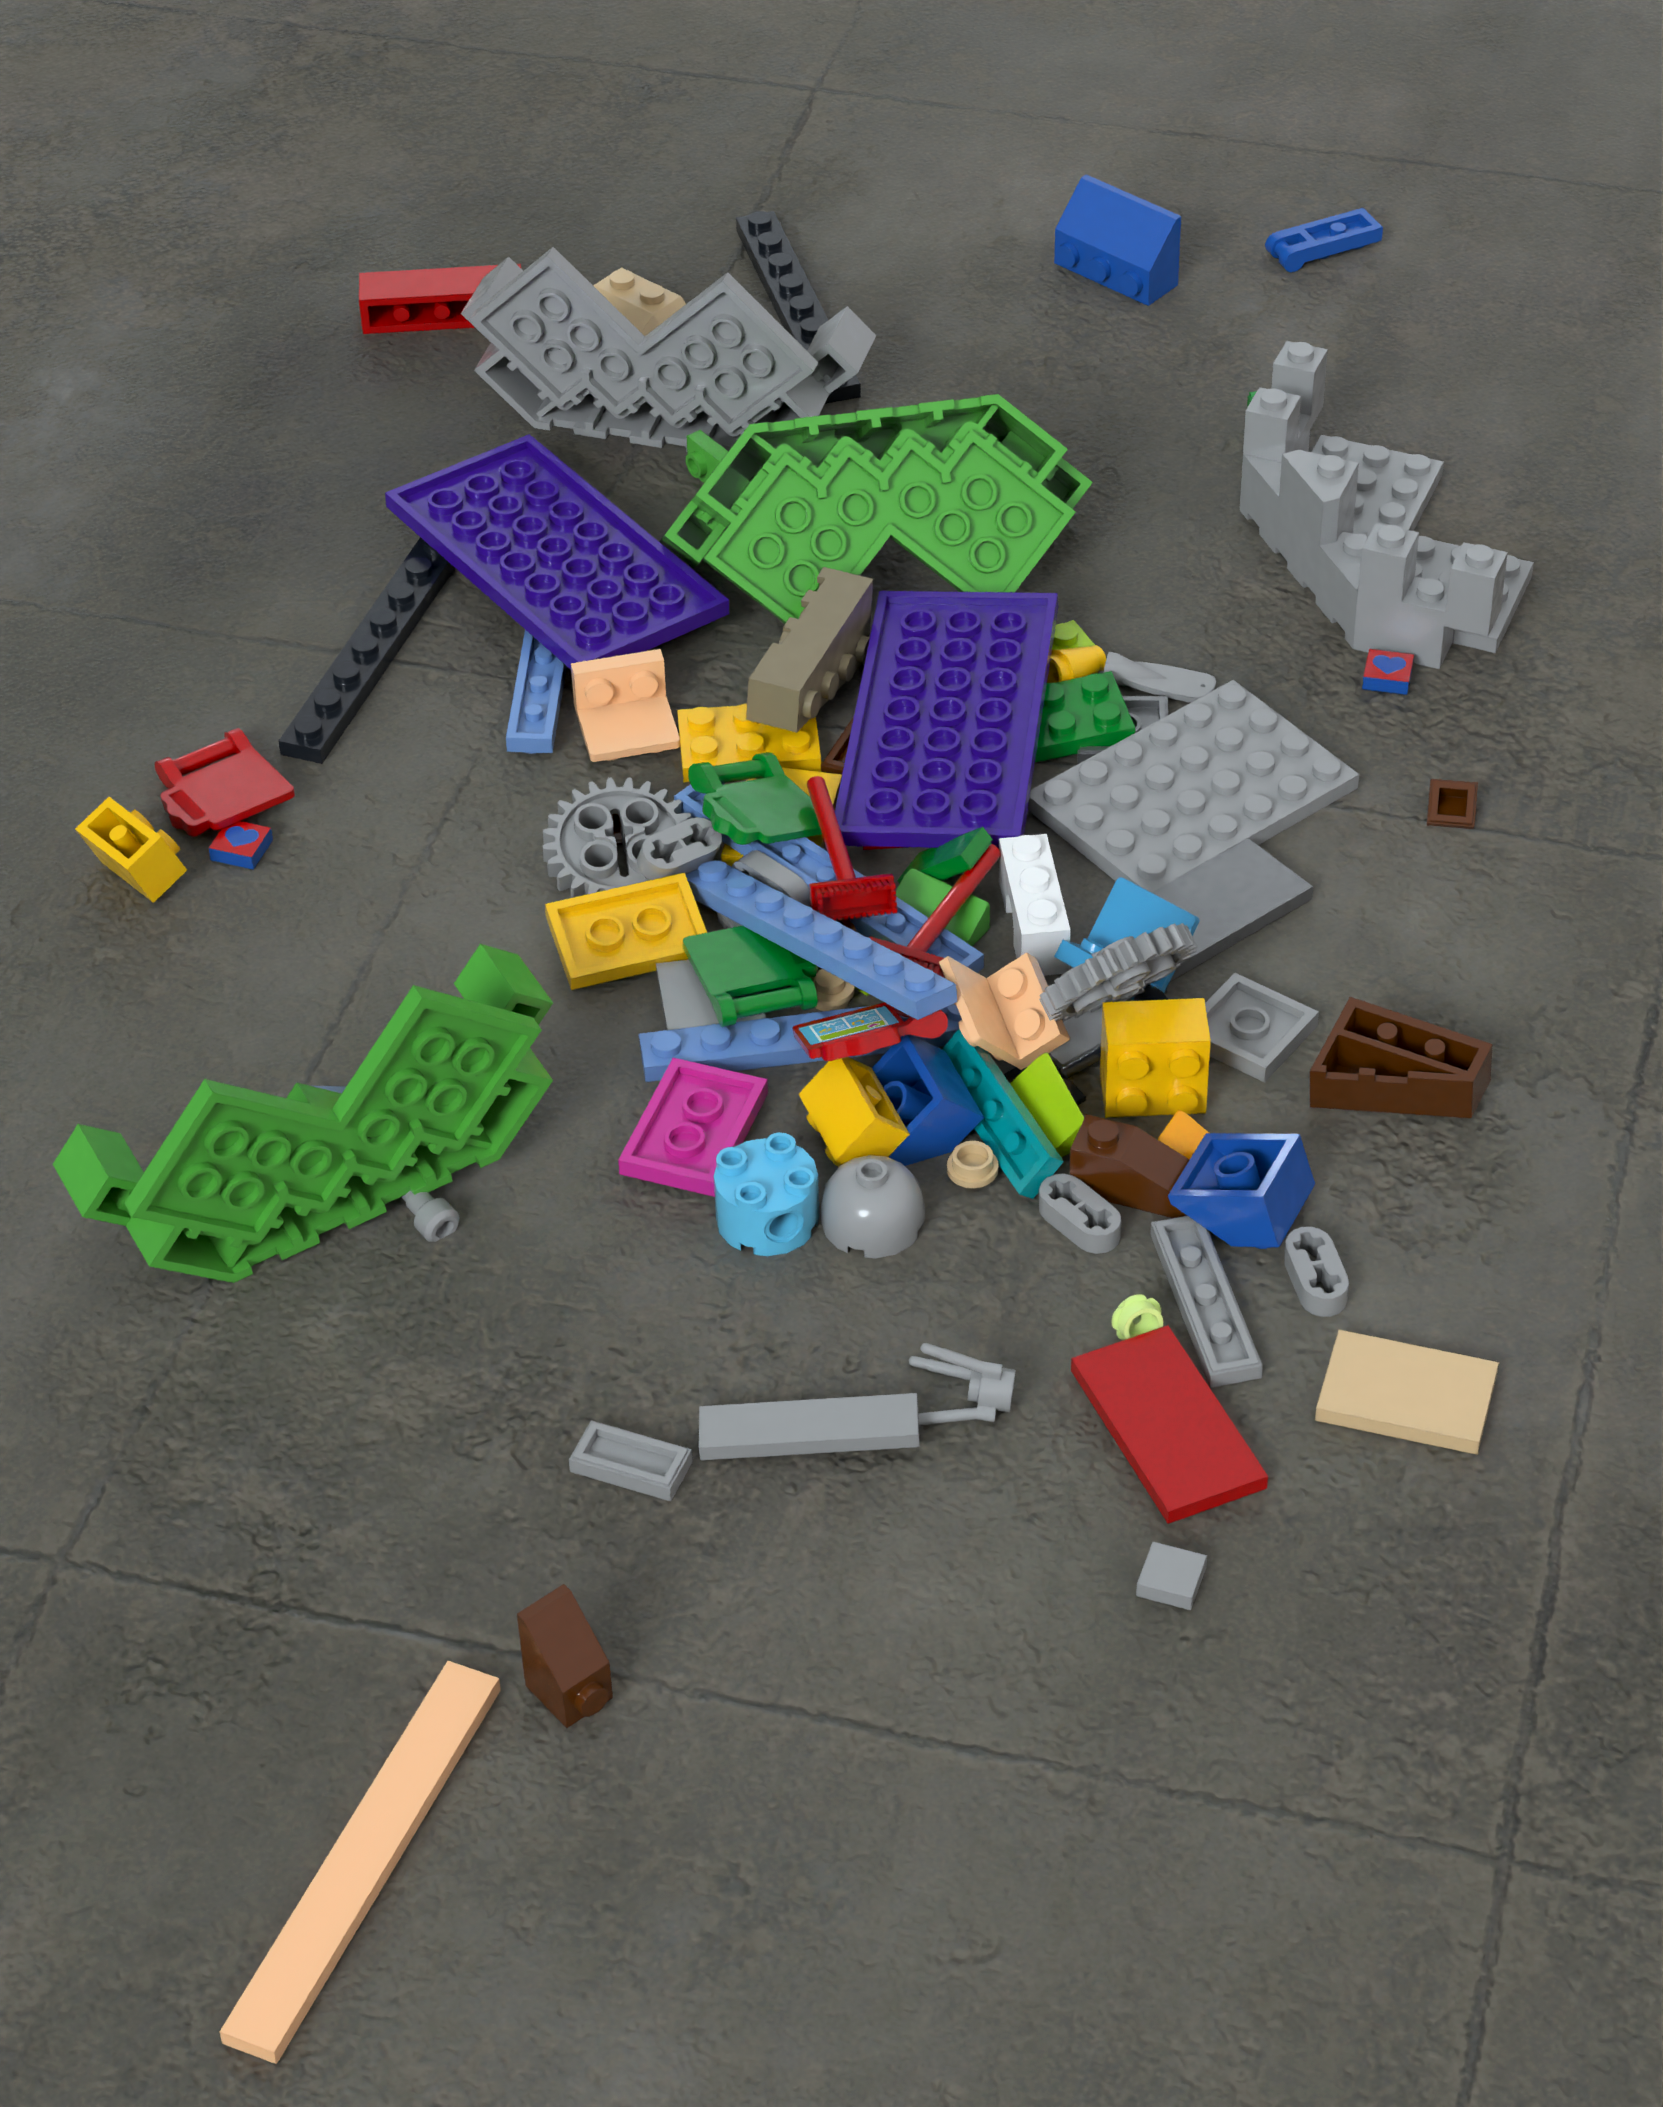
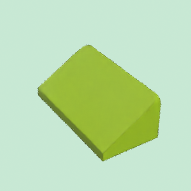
M1046 1052L1037 1057L1010 1084L1058 1154L1063 1157L1070 1153L1071 1146L1082 1125L1084 1116L1051 1057Z

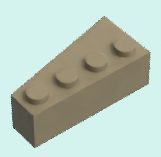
M827 567L822 568L817 576L819 589L817 591L808 589L801 600V607H804L799 619L790 617L783 626L779 644H771L749 677L746 720L797 733L811 718L816 717L819 709L828 700H832L835 697L836 692L846 681L849 682L852 679L854 673L865 664L870 639L872 578Z

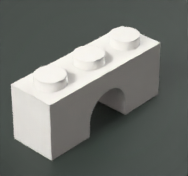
M1047 834L999 838V850L1001 853L999 858V885L1005 911L1013 915L1016 958L1027 952L1037 959L1044 976L1064 974L1069 971L1070 965L1054 956L1062 940L1070 941V926Z

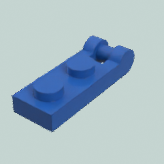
M1364 208L1272 233L1266 240L1265 248L1274 258H1279V263L1286 271L1295 272L1305 262L1324 259L1333 254L1351 249H1360L1365 245L1382 241L1383 227Z

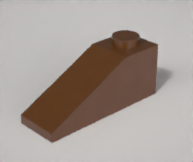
M1086 1114L1070 1149V1175L1080 1179L1110 1203L1170 1218L1187 1216L1170 1204L1168 1194L1189 1162V1159L1136 1126Z

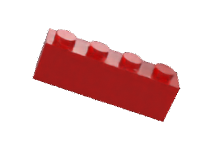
M498 265L359 273V306L363 334L475 328L461 312L483 277Z

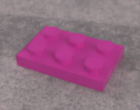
M672 1058L618 1159L619 1174L715 1197L713 1175L716 1169L717 1154L724 1148L735 1147L744 1142L768 1095V1080Z

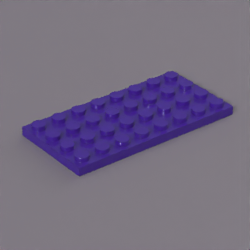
M530 434L385 493L386 507L570 669L571 663L647 651L729 615L728 598Z
M879 591L835 808V814L846 846L938 848L958 836L984 827L993 839L991 844L999 849V838L1024 835L1059 607L1058 593Z

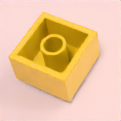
M1204 998L1102 1002L1100 1080L1105 1118L1175 1115L1178 1110L1186 1114L1206 1113L1211 1039Z

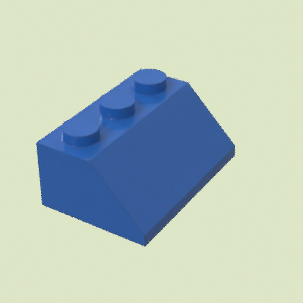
M1086 174L1081 177L1055 228L1054 263L1149 306L1178 286L1181 216Z

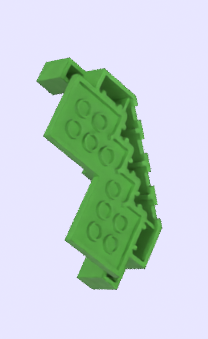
M999 394L960 400L952 399L919 403L918 405L862 410L837 415L829 414L796 418L794 420L771 423L749 424L659 542L693 569L703 559V561L785 624L790 617L799 619L804 607H801V600L808 589L813 591L819 589L817 576L823 567L861 575L889 537L959 592H1016L1076 513L1073 508L1093 482L1062 458L1068 450L1065 446Z
M479 944L454 982L463 998L413 985L343 1093L296 1082L287 1098L204 1079L145 1172H143L121 1133L81 1124L76 1126L53 1162V1166L82 1217L126 1226L149 1267L235 1283L253 1274L251 1266L277 1254L281 1260L300 1253L319 1244L318 1235L345 1223L347 1228L351 1229L386 1213L385 1204L406 1195L409 1191L414 1195L420 1192L429 1193L452 1182L451 1173L475 1162L482 1168L499 1160L553 1081L530 1048L542 1031L539 1024L553 1002L518 954Z

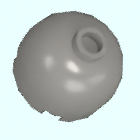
M875 1155L853 1158L840 1165L825 1184L821 1204V1224L826 1238L837 1249L848 1253L849 1246L853 1249L864 1250L865 1258L876 1259L896 1255L912 1246L917 1240L918 1230L924 1225L925 1203L917 1178L901 1162L886 1156Z

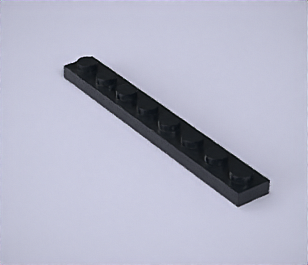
M756 211L746 216L736 217V231L783 328L808 350L818 328L827 322L828 318L775 212ZM853 376L831 392L825 404L860 398L861 384L857 376Z
M421 537L279 739L281 755L323 764L454 571L455 567Z

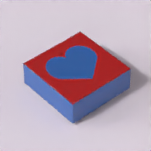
M1369 649L1362 689L1407 695L1413 669L1414 654Z
M242 821L222 828L209 846L210 860L254 870L273 841L271 828Z

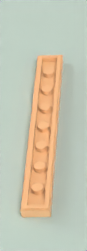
M451 1661L446 1662L219 2031L222 2044L271 2063H278L500 1693L499 1678Z

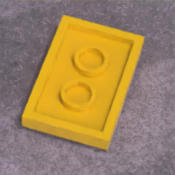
M747 704L677 710L683 782H689L688 770L692 764L709 762L712 766L742 762L752 760L754 755L766 752L773 753L783 768L821 772V753L816 717L811 718L796 733L746 720Z
M685 873L545 904V916L571 990L656 971V963L689 960L683 949V939L688 936L707 933Z

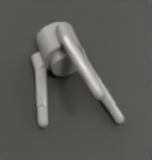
M923 1343L920 1347L921 1351L924 1354L946 1362L918 1356H911L909 1358L911 1366L969 1380L967 1401L978 1402L977 1407L919 1413V1425L975 1419L995 1422L996 1410L1010 1412L1016 1370L1002 1368L1003 1364L984 1362L929 1343Z

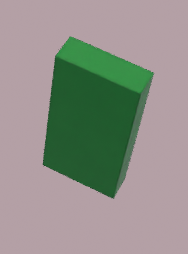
M980 827L958 836L938 848H929L919 852L897 881L900 884L910 869H916L940 881L970 870L990 846L993 839L984 827Z

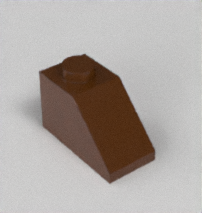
M563 1584L517 1613L526 1687L566 1728L583 1717H589L599 1712L613 1698L610 1662L571 1590Z

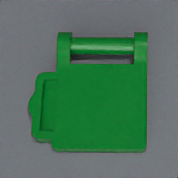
M759 753L754 755L752 760L712 766L709 762L695 763L688 770V778L692 788L696 792L705 793L702 806L703 814L711 820L715 831L729 836L737 844L745 845L758 839L763 843L769 844L822 834L811 798L785 775L777 757L773 753ZM756 778V780H749V781H743V782H737V783H731V784H724V785H722V783L735 782V781H741V780H747V779Z
M738 926L688 936L683 939V949L711 1001L721 1027L735 1025L738 1018L796 1006H800L803 1011L817 1007V991L810 977L816 976L819 967L750 929ZM789 985L792 986V987H790V988H785V989L770 991V992H766V993H761V994L746 996V997H742V998L732 999V997H736V996H741V995L751 994V993H755V992H760V991H765V990L780 988V987L789 986Z

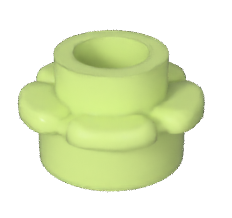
M1136 1294L1125 1299L1114 1311L1111 1320L1112 1327L1117 1330L1116 1335L1118 1338L1126 1340L1163 1327L1160 1304L1154 1298L1147 1299L1142 1294Z

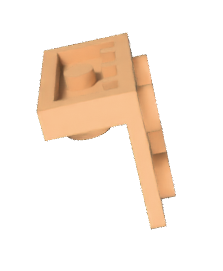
M661 649L571 663L574 707L592 762L611 761L647 753H659L680 747V736L666 696L665 667Z
M1026 952L987 978L949 956L939 961L945 979L956 984L958 1002L954 1004L957 1006L962 1018L959 1021V1029L971 1046H979L991 1053L998 1061L1004 1060L1023 1070L1040 1055L1046 1052L1050 1053L1070 1040L1063 1020L1055 1021L1053 1019L1050 1021L1039 1000V995L1045 992V988L1048 985L1034 956Z

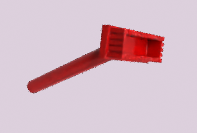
M820 776L810 778L806 785L837 879L835 881L809 884L811 908L835 921L836 919L842 920V918L846 920L848 917L854 919V916L860 918V916L866 917V915L870 917L872 914L878 916L879 914L885 915V913L891 914V912L893 914L897 913L896 884L893 874L856 878L825 780Z
M990 844L973 868L961 875L907 946L869 936V938L945 978L939 961L944 958L926 952L1000 858V850L995 845Z

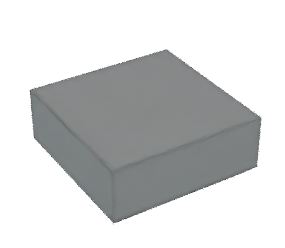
M1152 1542L1137 1582L1136 1596L1191 1610L1206 1570L1207 1555Z

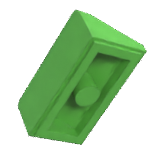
M910 869L896 890V897L929 918L953 886L916 869ZM971 894L945 929L973 946L990 929L989 903Z

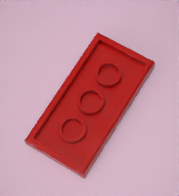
M1168 1325L1071 1358V1372L1167 1524L1267 1489L1268 1475Z

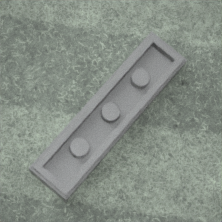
M1189 1216L1151 1222L1150 1235L1209 1387L1213 1388L1261 1379L1263 1365L1209 1231Z
M917 1393L699 1406L700 1460L920 1447Z

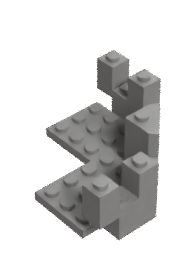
M554 247L549 249L524 271L510 257H507L483 277L461 312L491 342L474 371L533 428L549 431L552 426L573 429L575 435L606 439L608 435L630 438V443L663 448L665 443L685 446L686 452V436L698 430L703 431L729 451L749 424L771 423L819 416L829 394L859 372L876 337L847 306L818 328L808 350H806L728 272L644 336Z
M1286 341L1273 363L1271 389L1259 387L1245 412L1240 512L1247 520L1253 519L1260 527L1259 535L1275 554L1281 553L1287 560V569L1303 588L1309 587L1316 596V605L1330 622H1338L1345 631V640L1352 649L1367 653L1369 649L1414 654V664L1440 669L1452 643L1496 653L1532 578L1534 562L1518 559L1507 555L1508 552L1491 549L1486 545H1474L1463 542L1459 546L1433 540L1426 536H1419V532L1414 531L1443 475L1444 461L1430 459L1420 454L1412 455L1389 450L1379 445L1371 446L1352 442L1338 436L1330 437L1325 435L1320 436L1312 452H1309L1310 429L1324 404L1328 349L1314 347L1306 342Z

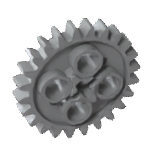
M610 777L607 779L606 788L601 790L591 781L589 782V794L584 795L576 789L572 790V804L559 800L558 814L548 815V828L543 829V860L547 862L548 876L557 877V889L559 891L570 888L571 898L649 881L640 873L637 867V857L645 839L652 834L690 819L691 814L682 813V802L679 799L668 803L667 789L664 788L655 795L651 794V782L646 781L640 789H635L630 777L626 779L623 787H616L614 780ZM612 814H618L620 817L623 850L626 853V869L628 873L626 877L621 876L619 872ZM691 837L688 845L696 842L693 837ZM653 853L652 857L657 859L658 857ZM671 854L663 857L666 863L668 862Z
M1174 923L1166 928L1162 926L1149 934L1144 932L1135 939L1133 936L1125 937L1092 954L1093 958L1085 960V963L1070 969L1060 978L1054 980L1055 984L1046 987L1045 992L1039 995V1000L1050 1021L1053 1019L1055 1021L1061 1019L1066 1021L1073 1016L1078 1018L1088 1011H1091V1013L1102 1007V1002L1127 1001L1135 995L1144 992V987L1169 975L1181 966V962L1190 959V955L1197 951L1196 948L1198 946L1187 925H1184V923L1177 926Z

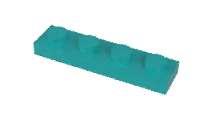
M958 1029L942 1050L948 1054L984 1116L974 1129L982 1141L992 1149L999 1166L1018 1194L1034 1199L1039 1193L1041 1183L1047 1177L1052 1176L1064 1161L988 1051L979 1046H971L963 1037L960 1029Z

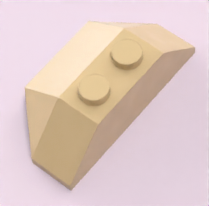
M622 267L593 285L644 336L686 305L680 295Z

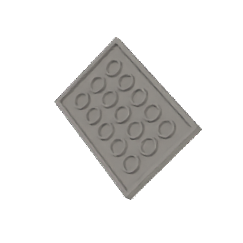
M1231 680L1033 788L1030 791L1028 811L1113 880L1116 881L1119 877H1122L1150 892H1154L1243 840L1249 838L1259 845L1356 790L1359 783V774L1236 681Z

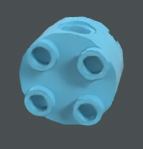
M781 1132L773 1133L767 1138L750 1140L735 1147L724 1148L717 1154L716 1169L713 1175L716 1221L720 1235L730 1246L741 1251L742 1244L746 1247H753L754 1255L773 1256L789 1253L803 1246L812 1237L811 1229L815 1224L816 1226L818 1225L820 1218L818 1172L814 1159L803 1148L796 1145V1141L791 1135Z

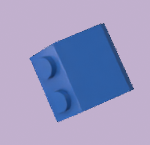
M910 1034L901 1036V1042L893 1045L872 1067L910 1134L889 1156V1158L901 1162L904 1166L951 1153L984 1118L946 1051Z
M1206 1133L1168 1194L1171 1205L1230 1246L1266 1249L1280 1247L1315 1186V1181L1300 1134Z

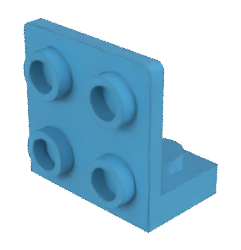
M1119 877L1088 938H1083L1081 945L1062 940L1054 957L1074 968L1085 963V960L1093 958L1092 954L1120 939L1133 936L1135 939L1144 932L1149 934L1162 926L1166 928L1174 923L1176 926L1184 923L1193 936L1200 920L1197 916L1125 878ZM1175 971L1150 985L1156 986L1164 993Z

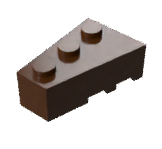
M1349 997L1310 1069V1107L1472 1118L1491 1081L1493 1044Z

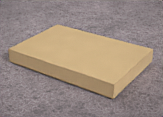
M1338 1329L1317 1403L1315 1421L1478 1455L1497 1378L1499 1362Z

